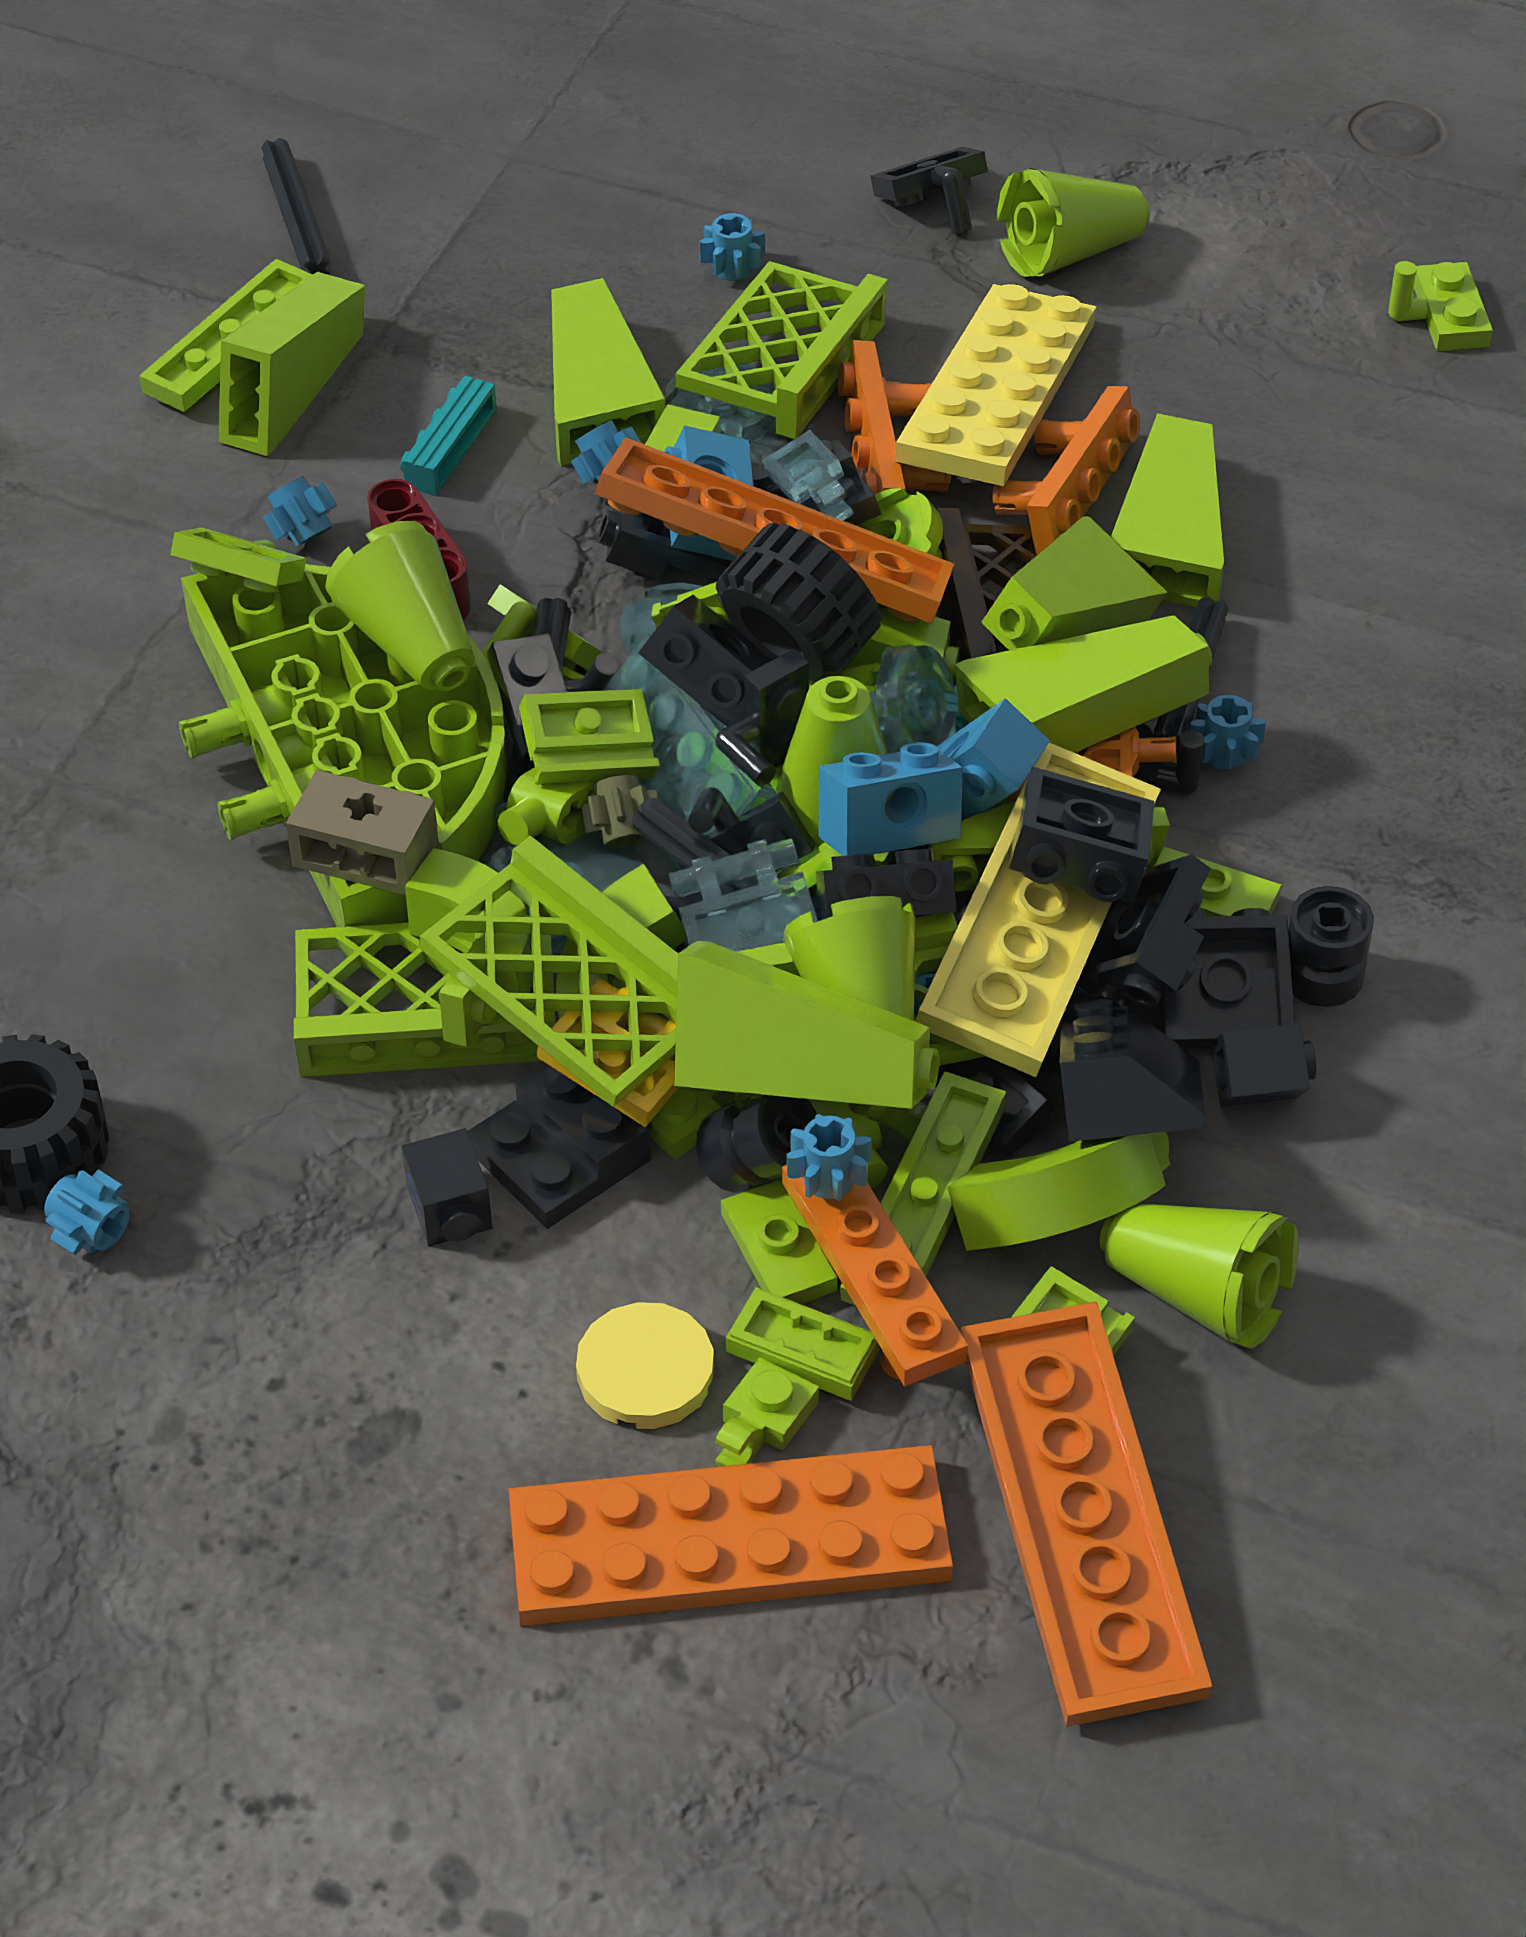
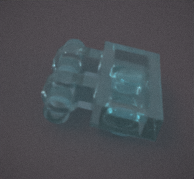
M792 838L767 845L766 839L747 844L748 851L714 861L711 860L710 855L691 860L693 867L669 874L675 898L701 892L703 899L701 902L679 908L689 946L696 941H707L736 952L785 942L783 932L786 925L800 915L810 911L813 922H818L803 872L780 879L777 878L775 869L799 863ZM756 875L759 885L722 895L720 885Z

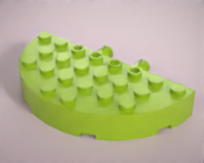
M306 564L303 580L281 585L278 592H263L248 588L243 585L244 577L226 572L224 577L200 573L181 577L189 628L228 707L210 714L179 721V729L185 749L188 751L189 757L193 759L226 746L243 743L244 747L248 746L268 786L256 792L225 801L222 800L217 803L219 816L229 840L280 823L285 828L289 816L316 770L343 777H353L363 782L399 791L413 792L419 796L434 799L439 844L436 848L478 861L487 848L498 826L499 816L503 811L508 765L503 704L498 684L487 659L469 635L468 638L475 660L468 678L460 686L449 691L426 690L333 604L325 588L327 574L331 567ZM310 871L337 927L409 922L406 895Z

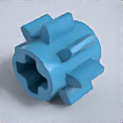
M728 213L717 217L713 221L712 226H704V239L700 240V262L705 264L713 263L714 275L724 280L737 281L748 277L753 268H761V255L765 254V232H752V220L741 214Z
M610 420L576 440L582 453L571 460V463L583 484L595 479L599 481L602 471L625 437L641 443L632 426L618 432L613 421Z
M301 476L267 496L273 509L262 518L276 541L290 536L294 545L299 547L333 527L327 514L338 505L324 482L310 487L306 478Z
M1221 695L1212 699L1208 705L1203 703L1197 705L1196 720L1191 721L1190 730L1197 731L1204 736L1203 763L1207 762L1218 769H1233L1242 765L1246 759L1253 762L1257 759L1258 745L1264 741L1266 720L1252 718V702H1247L1245 699L1235 695Z
M818 1114L814 1120L808 1123L804 1131L792 1129L791 1152L787 1154L788 1178L795 1179L803 1177L806 1197L810 1198L815 1195L819 1198H835L837 1201L843 1199V1195L850 1191L853 1184L859 1186L867 1184L868 1162L871 1161V1138L867 1136L855 1138V1131L852 1127L853 1119L848 1117L844 1120L837 1116H822Z
M99 1169L93 1176L81 1170L78 1175L70 1174L60 1179L48 1194L44 1207L45 1215L47 1216L46 1223L55 1228L50 1239L74 1255L82 1248L93 1254L96 1249L103 1251L112 1247L121 1238L129 1222L128 1202L118 1197L124 1186Z

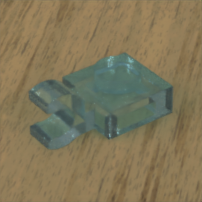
M808 430L762 460L768 476L791 501L800 504L811 497L821 513L842 521L853 515L852 509L841 497L845 492L837 481L844 476L840 462L811 430Z

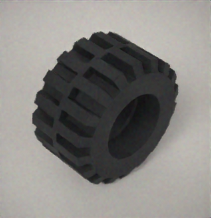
M770 523L763 527L716 582L717 596L720 604L735 628L772 660L792 649H796L810 662L809 681L813 683L823 678L839 676L881 626L882 616L877 607L878 604L863 579L851 565L822 541L790 525Z
M31 1034L28 1040H18L17 1035L3 1036V1042L0 1043V1207L2 1205L8 1206L10 1213H25L27 1206L38 1205L39 1211L44 1210L48 1194L60 1179L70 1174L78 1175L81 1170L93 1176L97 1171L96 1164H103L108 1154L106 1142L109 1141L107 1121L94 1070H90L88 1060L80 1052L71 1054L70 1045L60 1040H56L49 1045L46 1043L45 1036ZM30 1118L38 1119L35 1122L22 1127L3 1128L4 1126L18 1120Z

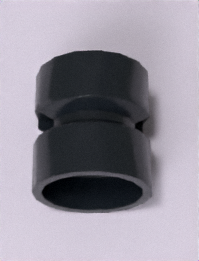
M1316 887L1299 895L1292 904L1288 932L1292 992L1296 998L1310 1005L1330 1007L1342 1005L1350 1001L1361 990L1373 930L1374 915L1370 905L1359 894L1341 887Z
M756 1094L745 1101L736 1102L714 1110L702 1120L697 1132L696 1150L701 1167L713 1183L722 1190L733 1193L746 1191L769 1183L774 1179L782 1178V1167L787 1165V1154L791 1152L792 1129L804 1131L808 1123L814 1120L818 1113L809 1099Z

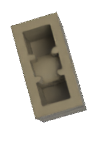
M316 770L286 822L293 867L406 895L405 885L432 849L436 848L439 844L434 799L419 796L413 792L399 791L363 782L353 777H343Z

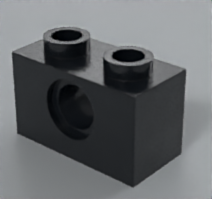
M694 594L672 607L638 652L639 655L726 727L745 717L744 675L772 661L769 656Z

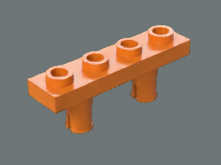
M853 340L848 362L840 363L837 388L840 396H846L845 430L846 432H853L854 435L852 457L856 468L861 470V479L874 494L892 488H903L905 491H933L946 494L949 489L948 484L951 481V474L895 462L896 441L891 417H912L932 383L907 384L886 382L885 377H882L875 341Z
M1108 386L1084 421L1067 422L1041 419L1034 432V441L1038 444L1036 447L1038 455H1061L1043 481L1007 480L1004 486H994L993 503L997 504L994 508L997 515L1029 516L1036 555L1084 517L1092 503L1097 501L1101 489L1111 474L1117 471L1120 461L1130 445L1137 440L1140 432V416L1138 411L1132 407L1129 387Z
M787 1165L783 1166L782 1184L820 1245L837 1278L841 1280L882 1349L880 1358L882 1370L888 1376L900 1379L905 1387L967 1362L968 1344L868 1182L865 1186L853 1184L850 1191L843 1195V1199L837 1201L835 1198H819L815 1195L809 1198L805 1196L803 1177L796 1179L788 1178Z

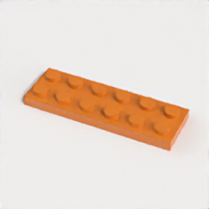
M626 437L602 471L594 493L608 499V504L620 512L631 515L645 513L663 520L664 525L677 534L684 536H696L699 534L718 541L723 550L735 556H739L762 528L768 524L776 523L780 525L782 523L790 525L812 535L838 553L863 579L877 603L887 606V610L893 616L908 622L923 620L931 624L933 623L954 567L952 562Z
M1097 1301L961 1327L960 1333L968 1344L967 1370L1066 1727L1210 1698L1213 1687Z
M932 1445L508 1488L520 1627L952 1581L953 1564Z

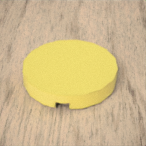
M636 1302L611 1309L590 1325L578 1344L576 1362L577 1381L585 1402L603 1419L618 1424V1419L624 1422L636 1423V1429H657L678 1423L701 1407L708 1395V1387L712 1382L714 1374V1349L705 1328L687 1312L664 1303Z

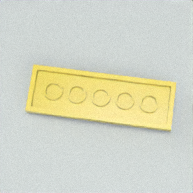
M993 284L896 441L895 462L1004 486L1094 327L1097 306L1080 303L1077 299L1070 296L1060 295L1051 297L1028 292L1027 289L1019 285L1007 284L1000 286Z
M1048 743L1034 765L1036 768L1154 800V805L1161 790L1158 787L1052 743ZM1026 780L922 1002L915 1022L930 1027V1033L1036 1077L1112 902L1099 901L1089 896L1082 889L1057 882L1047 885L1038 884L1026 878L1021 872L1009 869L1013 838L1021 816Z

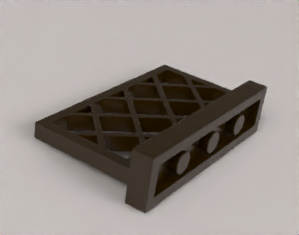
M937 508L936 510L943 522V536L938 548L942 552V559L954 563L939 605L941 618L951 622L950 646L960 647L959 662L995 654L998 647L1003 644L981 622L997 597L984 590L981 586L988 580H991L1005 588L1014 574L1004 568L1012 561L1024 567L1036 557V555L1027 550L1029 547H1035L1031 526L963 524L959 508ZM972 545H988L1001 554L991 561L972 549Z

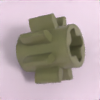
M635 775L613 776L596 782L593 785L594 796L588 797L589 803L581 805L586 834L598 833V837L603 838L604 846L610 849L632 847L649 840L633 828L631 820L637 808L644 801L646 802L651 798L658 799L657 790L645 791V786L639 784V779Z

